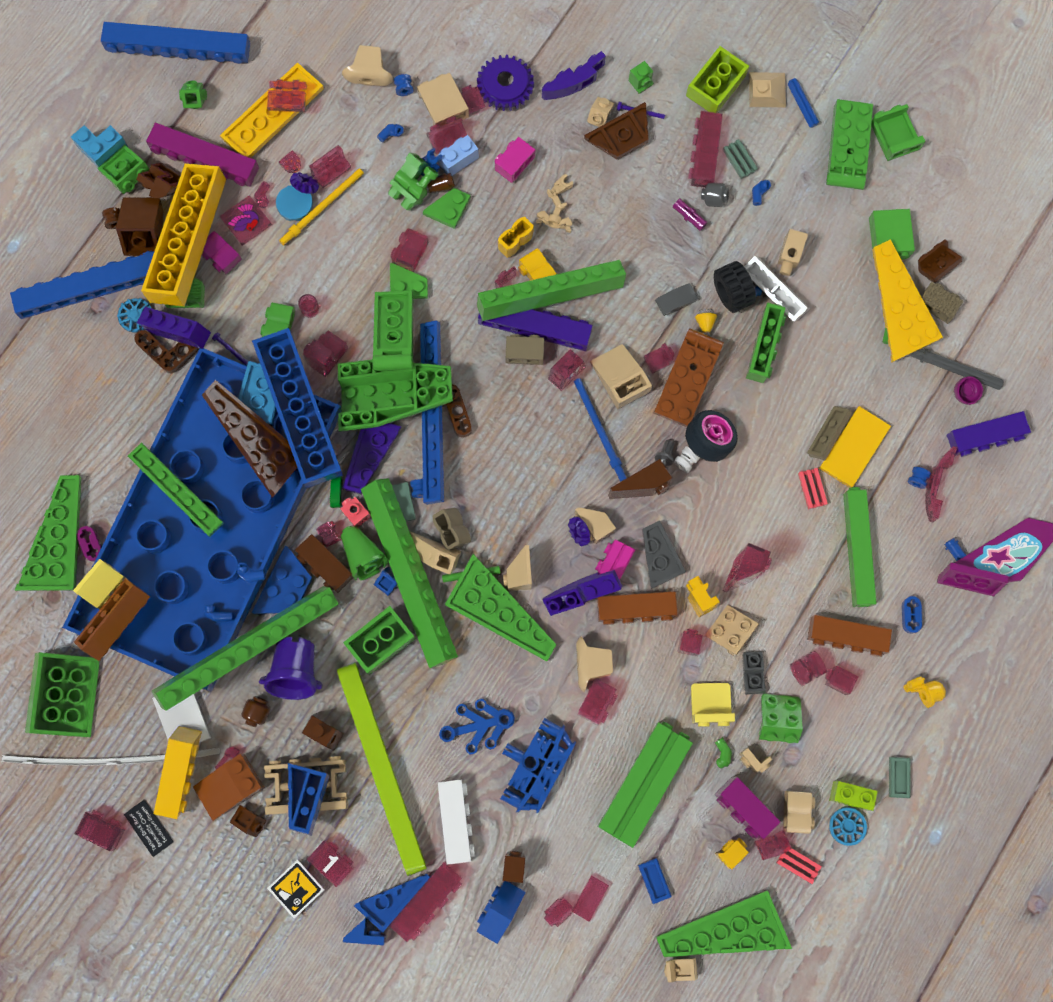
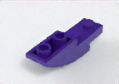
M600 51L597 55L593 54L583 66L579 65L574 72L570 68L559 72L553 81H548L542 87V99L562 98L591 85L596 81L597 71L605 65L606 55Z
M615 570L603 574L597 572L552 592L542 600L550 616L583 606L586 601L622 589V584Z

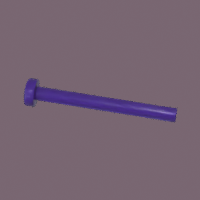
M620 101L617 105L618 111H620V109L629 111L635 108L623 105ZM646 110L649 116L665 118V114Z
M218 332L213 335V341L217 340L245 366L248 365V361L227 344Z

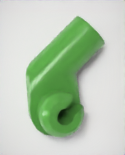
M722 737L715 742L721 752L720 758L716 760L719 768L728 767L732 756L731 749Z

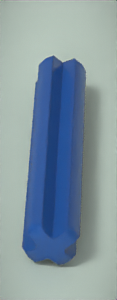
M796 78L791 79L788 86L809 127L813 128L818 125L819 120Z

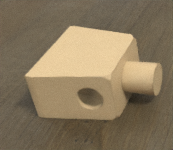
M790 229L786 234L778 259V264L782 265L780 274L790 276L792 268H796L799 264L808 236L807 233Z

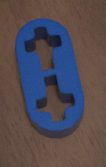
M910 596L902 602V626L904 631L909 634L916 633L922 628L921 601L914 596ZM911 601L912 604H916V607L912 609V613L911 607L907 606ZM911 617H913V623L917 625L913 630L911 626H908V623L911 622Z

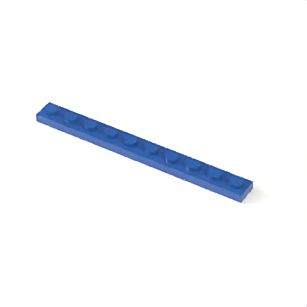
M437 320L420 324L422 364L441 365L440 322ZM442 406L422 412L423 503L426 505L444 502Z

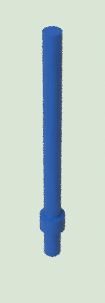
M578 378L574 380L575 386L608 454L611 468L615 469L620 482L627 479L622 469L623 464L620 458L616 456L581 379Z

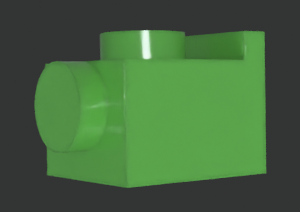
M645 61L630 70L628 81L638 94L654 84L652 81L653 70Z

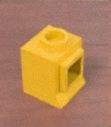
M738 838L737 840L730 839L721 848L722 852L715 853V855L732 870L749 852L745 849L747 847L745 842Z

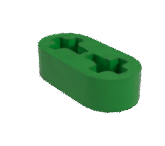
M342 476L331 480V508H341Z

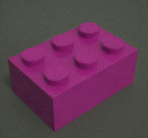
M731 777L715 793L718 797L716 801L724 809H729L732 812L730 816L738 824L743 823L746 828L744 830L751 838L764 839L780 823L775 815L738 777Z

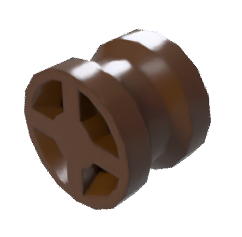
M112 207L102 211V216L105 218L104 225L107 229H116L120 212L119 208Z

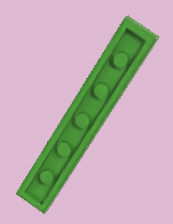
M142 442L128 455L209 537L224 524Z

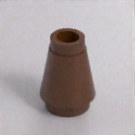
M446 172L435 180H431L428 184L430 193L449 191L455 187L451 173L446 174Z

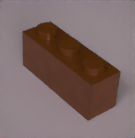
M313 534L295 549L298 553L296 558L303 565L308 563L312 567L309 571L317 579L321 576L325 580L323 585L330 587L331 591L335 590L339 593L353 579L351 572Z

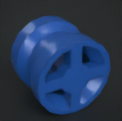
M401 74L394 78V84L397 86L395 90L398 96H408L413 93L414 89L411 85L412 79L410 75Z
M913 467V474L908 478V483L914 487L925 489L927 486L926 481L930 478L931 473L924 468Z
M423 479L410 481V485L413 488L412 498H423Z

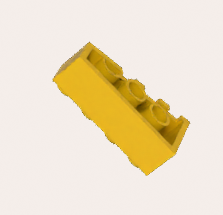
M178 726L169 737L153 814L178 819L181 813H185L187 807L185 798L191 788L190 778L194 772V762L198 753L202 731Z

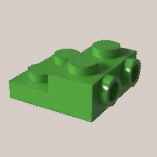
M124 144L97 169L124 195L126 192H131L135 184L139 182L136 180L138 173L149 171L150 168Z

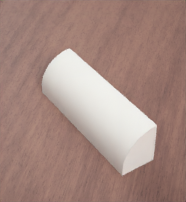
M754 256L744 266L751 279L777 305L786 307L785 313L794 322L810 309L759 257Z

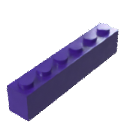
M535 309L482 321L480 313L478 316L479 325L526 337L538 335L540 338H544L546 342L582 351L587 350L593 326L584 320L575 321L571 320L568 316L562 315L559 317L549 311L539 312L535 311Z

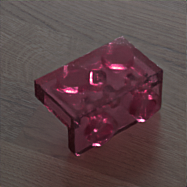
M456 116L446 119V124L442 126L438 123L429 127L430 131L426 135L432 148L436 149L434 153L440 152L445 147H450L458 138L467 136L461 122L463 121L461 117L456 118Z

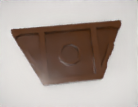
M646 103L640 104L584 135V139L616 160L647 144L649 137Z

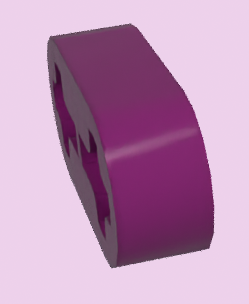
M88 526L81 527L77 532V539L86 559L95 562L102 548L99 538L92 528ZM86 531L88 533H91V535H89L90 542H88L87 539L83 538V536H85ZM91 546L98 551L95 553L96 557L89 555L92 553Z

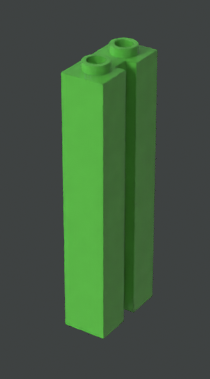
M664 721L662 724L656 723L597 827L631 848L635 846L693 744L689 741L690 737L683 732L679 734L673 732V727Z

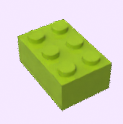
M719 46L688 85L686 97L715 116L744 80L749 65Z

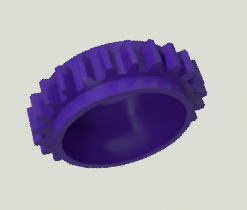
M506 54L505 58H502L501 55H499V59L492 57V62L486 61V67L481 66L482 72L478 71L477 91H479V96L483 97V102L489 101V107L495 105V110L501 107L502 111H505L506 108L512 111L514 106L518 109L519 103L525 105V99H530V94L533 93L534 76L531 75V68L527 69V63L522 65V59L517 61L515 56L509 58ZM502 72H509L513 76V82L508 86H502L497 81L498 75Z

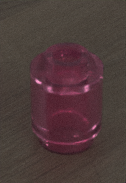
M562 897L544 911L546 914L544 919L551 927L554 925L559 927L572 914L571 911L574 908Z

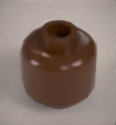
M253 696V699L250 698L246 701L241 716L246 720L245 724L256 727L257 724L262 725L266 722L271 708L267 700Z

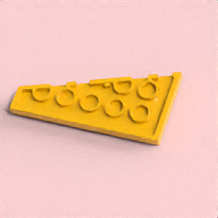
M890 239L875 246L872 251L875 269L878 274V286L881 291V304L885 328H887L888 345L891 350V363L941 340L943 336Z

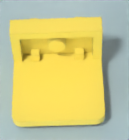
M698 683L691 685L692 723H698V727H710V723H718V726H730V723L735 722V713L731 712V691L728 683Z

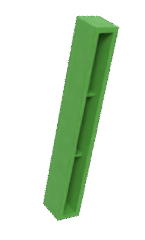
M620 260L480 292L477 297V308L482 321L623 288L626 273Z

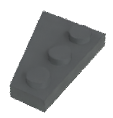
M660 520L643 528L642 534L650 587L653 589L684 574L686 571Z

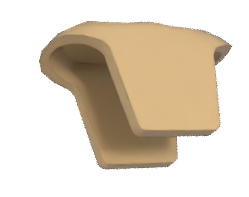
M360 45L353 64L342 71V76L351 83L368 86H387L394 82L393 76L383 69L380 47Z
M580 636L576 642L578 686L585 693L589 680L607 677L613 673L611 650L588 647L583 637Z

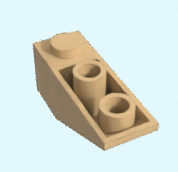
M409 531L422 562L447 574H451L456 569L461 551L457 549L448 550L439 542Z

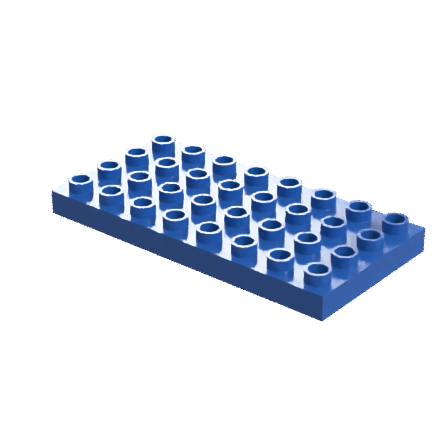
M204 348L199 349L150 451L224 524L209 537L140 469L93 564L94 566L99 559L103 560L150 596L146 605L139 610L133 621L128 624L110 649L174 677L237 638L263 583V580L246 582L238 575L237 565L244 562L253 571L264 570L266 576L306 490L297 467L273 497L267 491L202 396L207 388L217 380L238 398L247 366ZM314 395L330 438L338 422V413H341L342 409L340 405ZM276 410L272 424L273 429L287 439ZM78 595L62 628L80 635L100 609ZM214 605L215 612H232V621L215 622L205 617V606ZM217 680L202 689L212 692Z

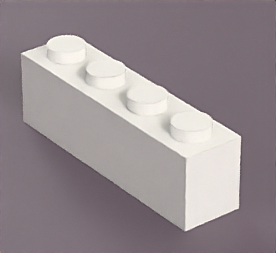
M462 779L438 782L447 865L471 862V857H474L475 853L474 845L469 844V836H472L471 824H467L466 816H470L469 803L465 804L464 796L468 795L467 784L462 783Z

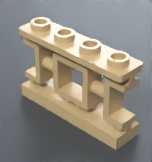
M341 756L329 757V761H321V758H309L307 763H301V759L289 760L290 764L308 769L317 766L339 765L338 769H331V779L328 780L326 788L332 787V798L340 797V801L322 802L319 811L348 809L347 792L337 793L336 773L346 772V760H341ZM269 761V765L264 766L265 778H275V798H265V815L288 813V805L273 806V802L281 801V791H289L288 783H281L280 773H272V770L288 769V764H281V761Z

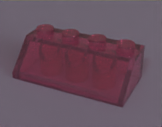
M748 543L736 555L722 591H731L761 576L762 572L764 573L765 570H768L772 559L769 558L771 552Z

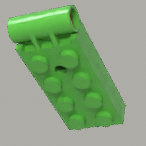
M837 99L833 111L826 185L864 189L873 104Z
M412 290L375 292L374 371L413 369L414 300Z

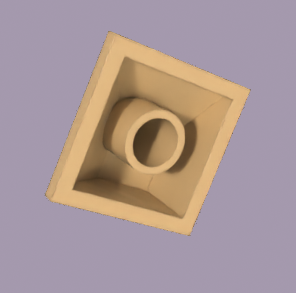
M749 72V107L785 108V73Z
M529 545L523 547L507 568V574L503 575L504 586H508V591L531 590Z

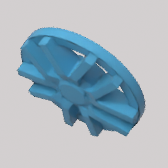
M142 298L127 299L126 302L121 304L117 317L120 325L125 330L133 333L145 330L143 327L140 328L139 324H137V329H133V324L137 323L144 308H151V306ZM130 304L132 308L127 309L125 306Z
M841 808L832 814L829 822V831L838 843L853 846L864 839L867 832V823L864 816L858 810ZM843 811H849L847 817L843 814ZM853 812L857 814L854 820L850 819ZM838 814L842 816V821L836 817ZM859 817L861 818L863 825L856 824ZM835 820L839 825L833 827V821ZM857 826L863 827L862 833L856 831ZM840 828L841 832L835 835L833 830ZM854 833L861 835L860 838H858L856 841ZM843 835L844 842L837 837ZM847 835H851L852 842H847Z

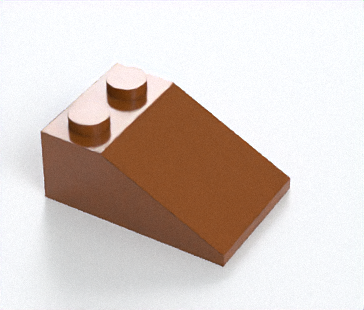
M241 753L193 786L212 821L265 788L246 755Z

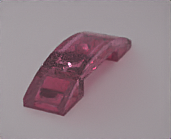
M953 446L938 460L928 480L925 505L930 522H934L939 518L943 503L942 500L936 499L943 469H948L953 465L957 447Z

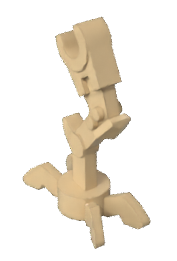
M567 174L558 179L551 190L547 189L548 197L552 199L555 205L554 213L548 216L545 211L538 212L537 217L539 219L536 220V224L543 222L552 228L565 229L566 232L571 233L570 226H572V221L569 217L562 219L559 216L560 212L566 208L567 203H561L558 194L571 189L574 183L573 181L570 183L564 182L567 180Z

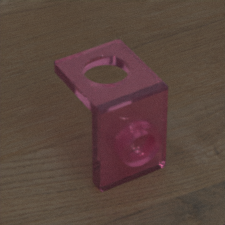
M515 266L508 271L504 270L498 275V279L495 280L496 289L503 287L504 284L516 276L517 269Z

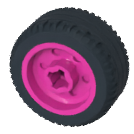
M705 410L697 414L688 424L685 432L689 448L695 455L709 462L723 460L733 451L738 441L735 426L730 419L714 410Z

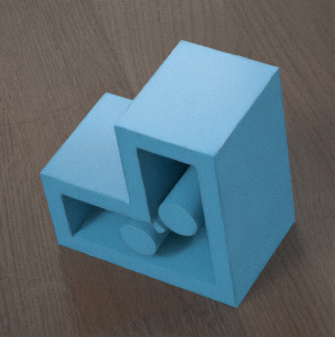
M85 125L71 136L75 145L97 167L102 165L124 144L127 146L123 137L111 125L97 137Z

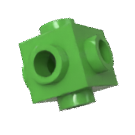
M191 80L183 84L179 90V97L183 102V108H202L204 101L207 100V91L203 89V83Z

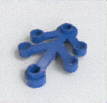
M478 699L475 702L476 709L478 711H485L494 717L486 720L469 710L465 704H459L456 707L457 714L465 716L475 723L457 728L444 726L441 728L439 736L444 742H451L455 736L477 731L472 741L466 745V752L473 755L477 752V746L487 729L496 726L491 737L485 740L486 748L492 750L496 747V741L503 729H508L514 724L515 717L510 710L502 709L498 711L488 705L484 699ZM480 701L485 703L482 709L477 707V703ZM461 706L466 709L463 714L458 712V708ZM502 716H508L509 721L503 723L501 721ZM445 731L451 732L450 738L444 737ZM488 740L495 742L493 747L487 746ZM469 745L475 746L474 752L468 751Z

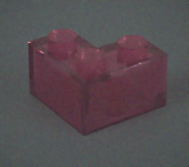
M328 330L319 337L318 341L314 339L304 347L303 356L311 368L327 377L348 350V346L345 341Z

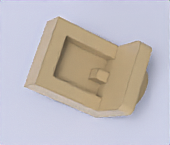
M597 97L591 107L587 122L598 127L606 124L614 103L606 98Z
M745 748L739 753L742 757L740 761L746 768L750 767L753 772L760 771L762 773L771 766L769 764L772 760L770 756L759 762L749 748Z
M680 958L666 961L664 973L668 983L697 980L696 958Z

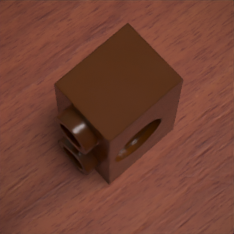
M510 851L509 854H505L502 881L523 883L526 857L522 856V852Z

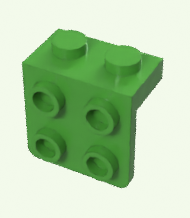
M763 694L761 696L762 723L759 730V740L798 743L803 731L800 698Z

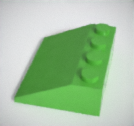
M35 653L25 733L91 737L100 661L92 657Z

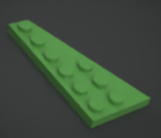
M60 475L52 494V501L49 508L46 509L42 526L39 527L29 552L30 556L26 566L23 567L22 576L19 584L15 587V591H73L76 588L81 476Z
M473 554L445 605L539 658L548 661L557 644Z
M768 890L656 936L664 957L792 949Z

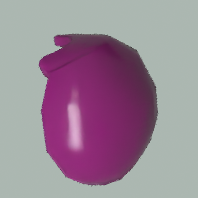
M963 377L955 384V398L962 404H975L982 397V384L975 377Z

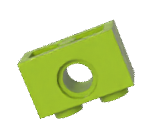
M833 781L829 801L867 811H874L878 791L841 781Z

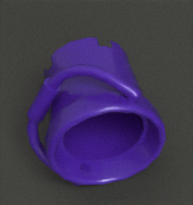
M285 637L278 641L270 672L267 676L260 678L259 684H264V688L268 693L282 699L301 700L313 696L316 690L322 689L323 686L314 677L315 645L304 638H299V642H292V637Z

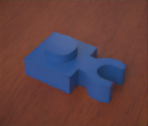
M433 148L422 159L428 163L427 166L438 172L440 166L437 162L442 160V155L440 154L435 157L434 152L436 149Z

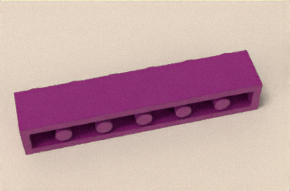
M156 122L146 140L153 153L167 155L171 160H180L184 164L219 166L226 180H233L240 186L246 185L251 187L259 170L257 161Z

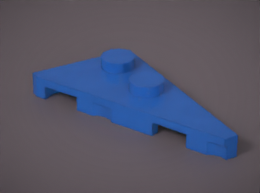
M425 874L358 902L354 907L383 933L429 880L430 876Z

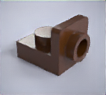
M239 805L230 823L245 834L257 837L263 830L266 819L256 815L245 806Z

